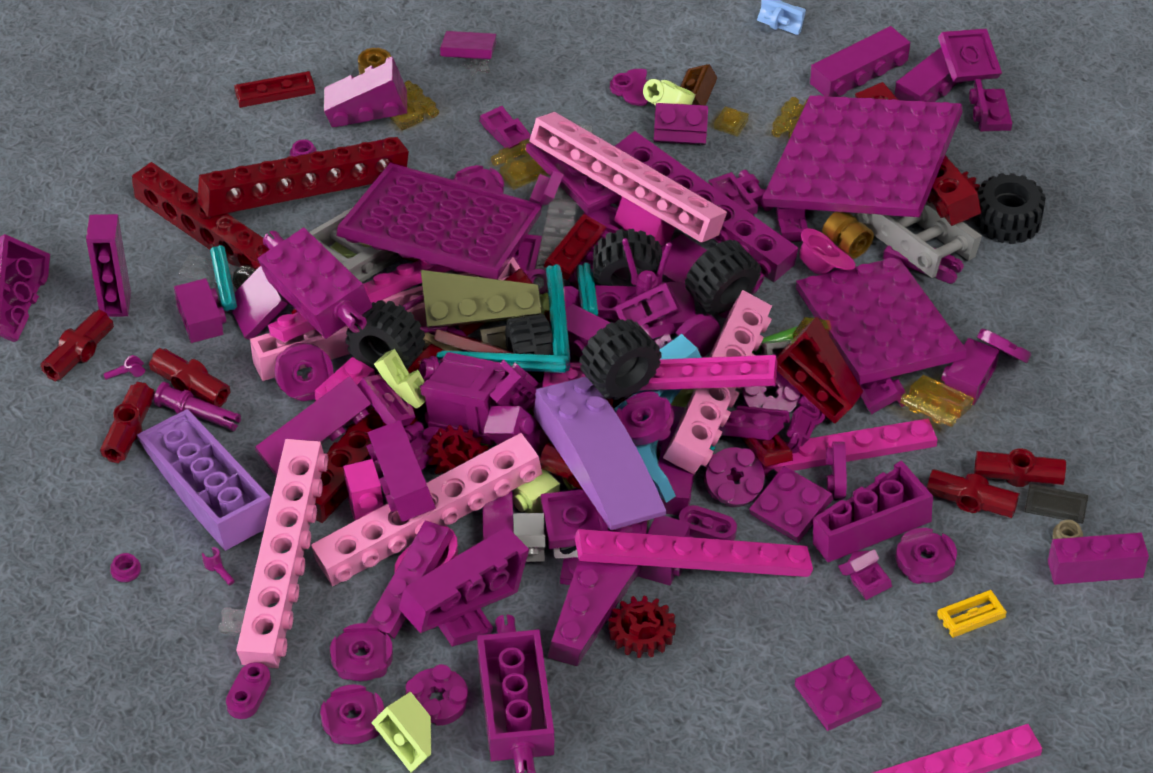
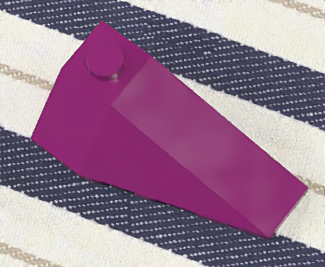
M6 234L0 236V337L16 342L29 318L28 310L31 304H35L39 298L36 293L40 285H45L48 279L50 254Z

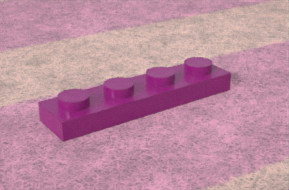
M427 520L424 521L366 622L367 624L377 626L384 635L387 633L389 637L395 639L406 620L405 615L399 610L404 587L435 569L454 535L450 529Z

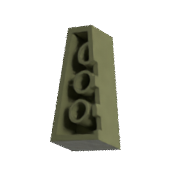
M421 270L428 328L496 322L542 314L539 287L536 284Z

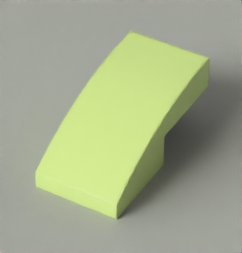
M395 349L386 352L374 363L388 385L407 403L418 408L425 402V396H421L420 385L424 384V379L418 370L408 373Z

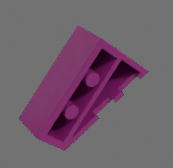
M393 56L385 59V63L376 68L373 66L365 68V73L353 77L350 75L324 87V112L331 127L407 114V89Z

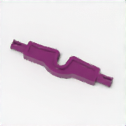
M803 394L798 400L800 407L792 414L790 426L786 433L790 438L787 446L792 450V453L799 451L800 446L802 447L810 439L812 431L826 416Z

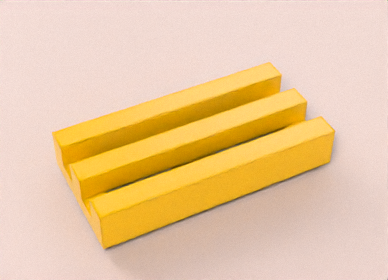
M988 590L938 609L937 616L940 620L944 621V627L950 630L949 634L954 638L1006 618L1007 612L992 590ZM988 601L991 602V604L985 605L980 608L975 607ZM967 610V613H964L954 618L950 617L954 614Z

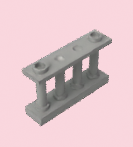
M927 201L920 217L904 216L894 220L889 215L855 213L854 216L858 222H862L871 229L874 236L886 245H890L893 250L898 251L931 278L936 277L941 258L957 252L968 261L975 258L982 237L981 234L964 222L951 226L945 218H940L934 204H929ZM917 223L925 230L915 235L906 227ZM936 237L945 245L934 249L926 241Z
M350 208L309 233L360 282H363L403 257L396 252L376 250L372 246L366 248L360 243H351L345 238L336 236L337 227L352 209ZM338 242L357 255L348 259L329 246Z

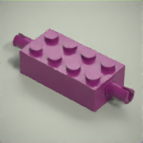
M303 227L285 240L277 231H269L274 239L265 234L263 244L270 250L257 259L268 282L325 339L346 325L354 333L360 332L354 325L355 323L362 330L364 329L367 321L362 314L371 309L372 304L363 283L311 233Z
M507 614L508 624L505 625L504 615H501L495 620L497 634L477 635L478 664L490 760L514 759L516 773H524V770L527 773H536L533 757L554 755V726L540 630L516 632L515 618Z

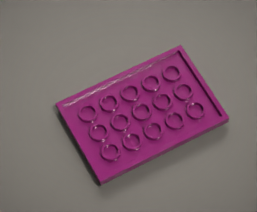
M886 258L882 261L861 264L852 270H835L830 273L796 280V290L813 316H818L860 385L966 359L967 349L900 259Z

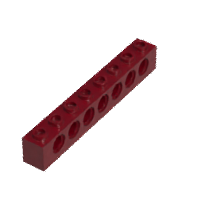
M884 82L855 93L856 98L898 100ZM945 155L927 202L929 204L933 203L940 218H945L953 226L981 214L977 191Z
M388 137L372 142H363L325 151H315L299 156H289L284 159L238 166L227 170L212 171L211 173L199 175L197 202L206 215L211 217L370 185L374 183L389 163L407 167L409 151L398 137Z
M152 162L132 175L134 195L138 201L209 250L213 246L222 245L225 247L228 263L250 277L261 266L257 258L270 249L263 244V237L228 213L208 217L197 202V192Z
M430 344L409 367L408 373L416 370L419 371L423 358L436 357L438 352L445 350ZM426 401L418 408L413 407L415 418L410 425L418 421L427 412ZM372 405L367 410L369 415L358 424H351L346 434L338 442H334L327 452L326 472L322 471L321 474L322 493L320 497H316L315 501L317 508L316 520L320 523H323L348 497L343 466L370 460L371 457L366 445L371 444L367 432L387 425Z

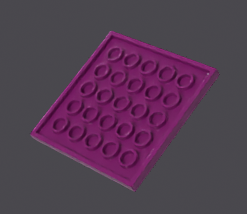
M810 95L762 197L764 206L920 217L962 115V104Z
M389 163L337 227L336 236L345 238L351 243L360 242L371 245L376 250L396 252L405 258L414 257L425 260L430 265H443L452 268L456 272H468L481 278L498 280L540 217L543 205Z

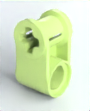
M651 79L646 82L643 88L645 99L654 105L656 103L692 105L695 98L693 92L668 80Z

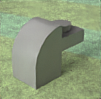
M544 513L513 514V532L529 548L526 562L545 561Z

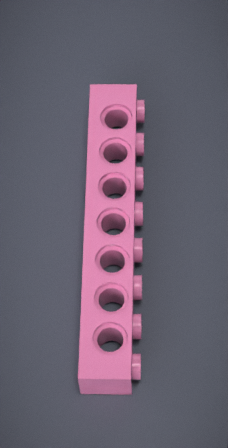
M556 112L536 118L529 142L701 243L719 235L727 211Z
M742 290L727 316L709 357L756 356L752 351L756 352L764 337L760 333H765L772 318L768 317L772 305ZM736 387L694 389L663 458L692 474L696 473L700 465L706 467L714 452L709 448L710 446L715 447L722 434V431L718 428L725 425L731 414L727 408H732L739 395V392L735 391Z
M519 433L427 482L426 484L436 509L402 522L398 511L392 513L389 505L386 504L311 544L316 562L332 587L340 582L347 581L353 575L368 567L375 566L381 560L394 553H399L411 545L425 520L440 526L453 524L461 517L481 509L486 503L505 496L513 489L533 481L536 477L543 474L539 456L523 434Z
M285 439L236 650L242 665L258 662L266 665L268 668H279L281 657L286 655L287 639L285 636L287 629L291 630L293 625V612L291 609L293 602H297L299 598V585L297 582L299 576L304 574L305 558L303 555L305 549L310 547L311 532L309 528L310 524L315 523L317 508L315 501L316 497L321 496L322 471L326 472L328 466V455L324 454L321 442ZM279 576H284L283 578H281V579H279V580H274L275 578H277V577H279ZM272 603H278L273 607H268ZM266 630H272L268 634H262Z

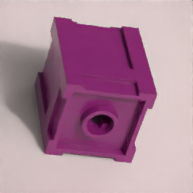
M447 352L443 359L439 360L441 364L430 379L426 380L423 385H420L421 396H425L427 412H425L426 423H428V427L435 426L446 429L448 425H451L454 430L461 425L463 432L467 433L471 429L473 430L472 436L474 438L481 436L483 439L480 443L492 445L494 441L484 434L490 407L500 405L489 395L495 390L498 382L505 379L509 373L499 362Z

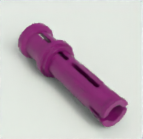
M162 382L154 395V405L157 407L166 406L174 409L176 414L188 409L194 416L231 431H235L238 425L228 420L231 419L238 423L241 421L239 413H234L194 398L191 391H179L170 387V384L167 382Z

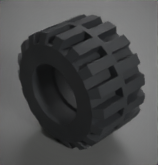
M1002 173L998 174V177H989L988 181L984 180L978 189L981 214L974 216L976 227H980L979 231L982 234L987 233L988 238H997L998 242L1001 243L1004 240L1009 241V244H1015L1016 240L1022 243L1027 238H1033L1035 233L1039 232L1046 203L1045 194L1042 193L1043 189L1040 186H1036L1034 180H1028L1023 175L1016 176L1014 173L1005 175Z
M620 229L616 230V233L610 232L606 234V238H601L598 241V245L594 247L593 274L595 286L636 287V285L631 283V273L622 242L624 238L628 240L637 274L640 275L641 272L647 270L657 274L662 258V249L659 241H655V237L651 234L646 235V232L641 230L636 232L634 229H628V231Z
M726 240L711 247L697 259L687 274L685 288L707 313H711V315L721 314L732 308L742 290L750 294L760 278L761 267L738 241Z
M378 300L376 303L372 302V308L362 314L367 321L364 329L362 330L356 323L354 325L360 332L354 333L349 328L347 329L346 334L348 336L345 339L346 344L349 345L347 348L349 353L356 360L373 368L375 375H378L380 373L374 363L386 352L395 349L408 370L422 353L425 346V340L423 339L425 334L420 329V322L416 321L413 318L414 315L411 312L408 313L405 307L401 305L396 306L392 301L387 303L383 300Z
M544 314L508 319L505 329L506 347L508 350L513 351L514 354L554 355L553 335ZM525 371L538 383L543 381L544 372Z
M623 319L617 320L615 323L611 322L605 328L599 329L596 332L597 334L588 340V345L582 350L583 355L580 357L582 365L580 368L605 398L619 400L621 397L627 398L633 393L636 394L643 386L649 383V380L657 373L656 369L660 366L662 354L659 351V346L637 322L630 319L626 321Z

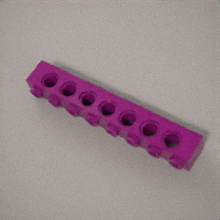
M634 131L615 145L616 148L727 211L719 235L712 239L717 243L725 242L726 240L738 241L760 265L761 273L766 278L775 282L795 265L798 253L797 246L642 135Z

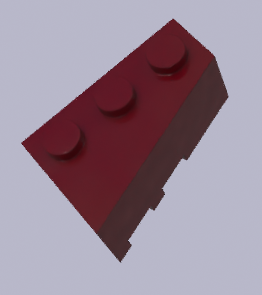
M818 316L777 357V371L834 424L854 406L863 393L862 388Z

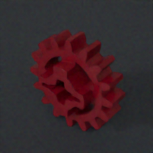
M448 425L445 430L440 428L428 443L429 448L426 454L432 456L428 463L437 466L434 471L435 474L441 472L444 474L486 452L489 449L488 446L480 445L483 438L481 436L474 438L472 436L473 430L471 429L467 433L463 432L461 425L456 430L451 425Z
M645 595L642 601H637L632 596L630 604L621 601L620 609L613 608L612 618H609L610 640H615V647L617 649L624 646L626 655L635 651L637 652V658H641L643 652H647L650 657H654V650L657 649L663 653L665 652V644H672L676 631L674 613H669L668 605L659 607V599L657 598L651 603L648 602V598Z

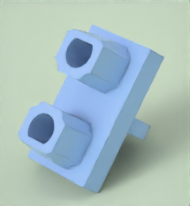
M761 0V9L757 21L770 25L772 29L776 30L779 28L799 35L806 10L781 0Z

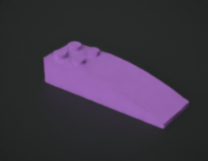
M587 377L536 389L534 417L610 530L666 515V509L656 486L630 435L604 395L597 390Z
M188 409L137 434L139 442L196 519L225 551L264 531L271 503L270 496Z

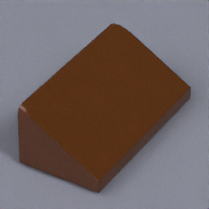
M710 64L687 70L680 87L695 94L692 105L706 106L717 81V75Z

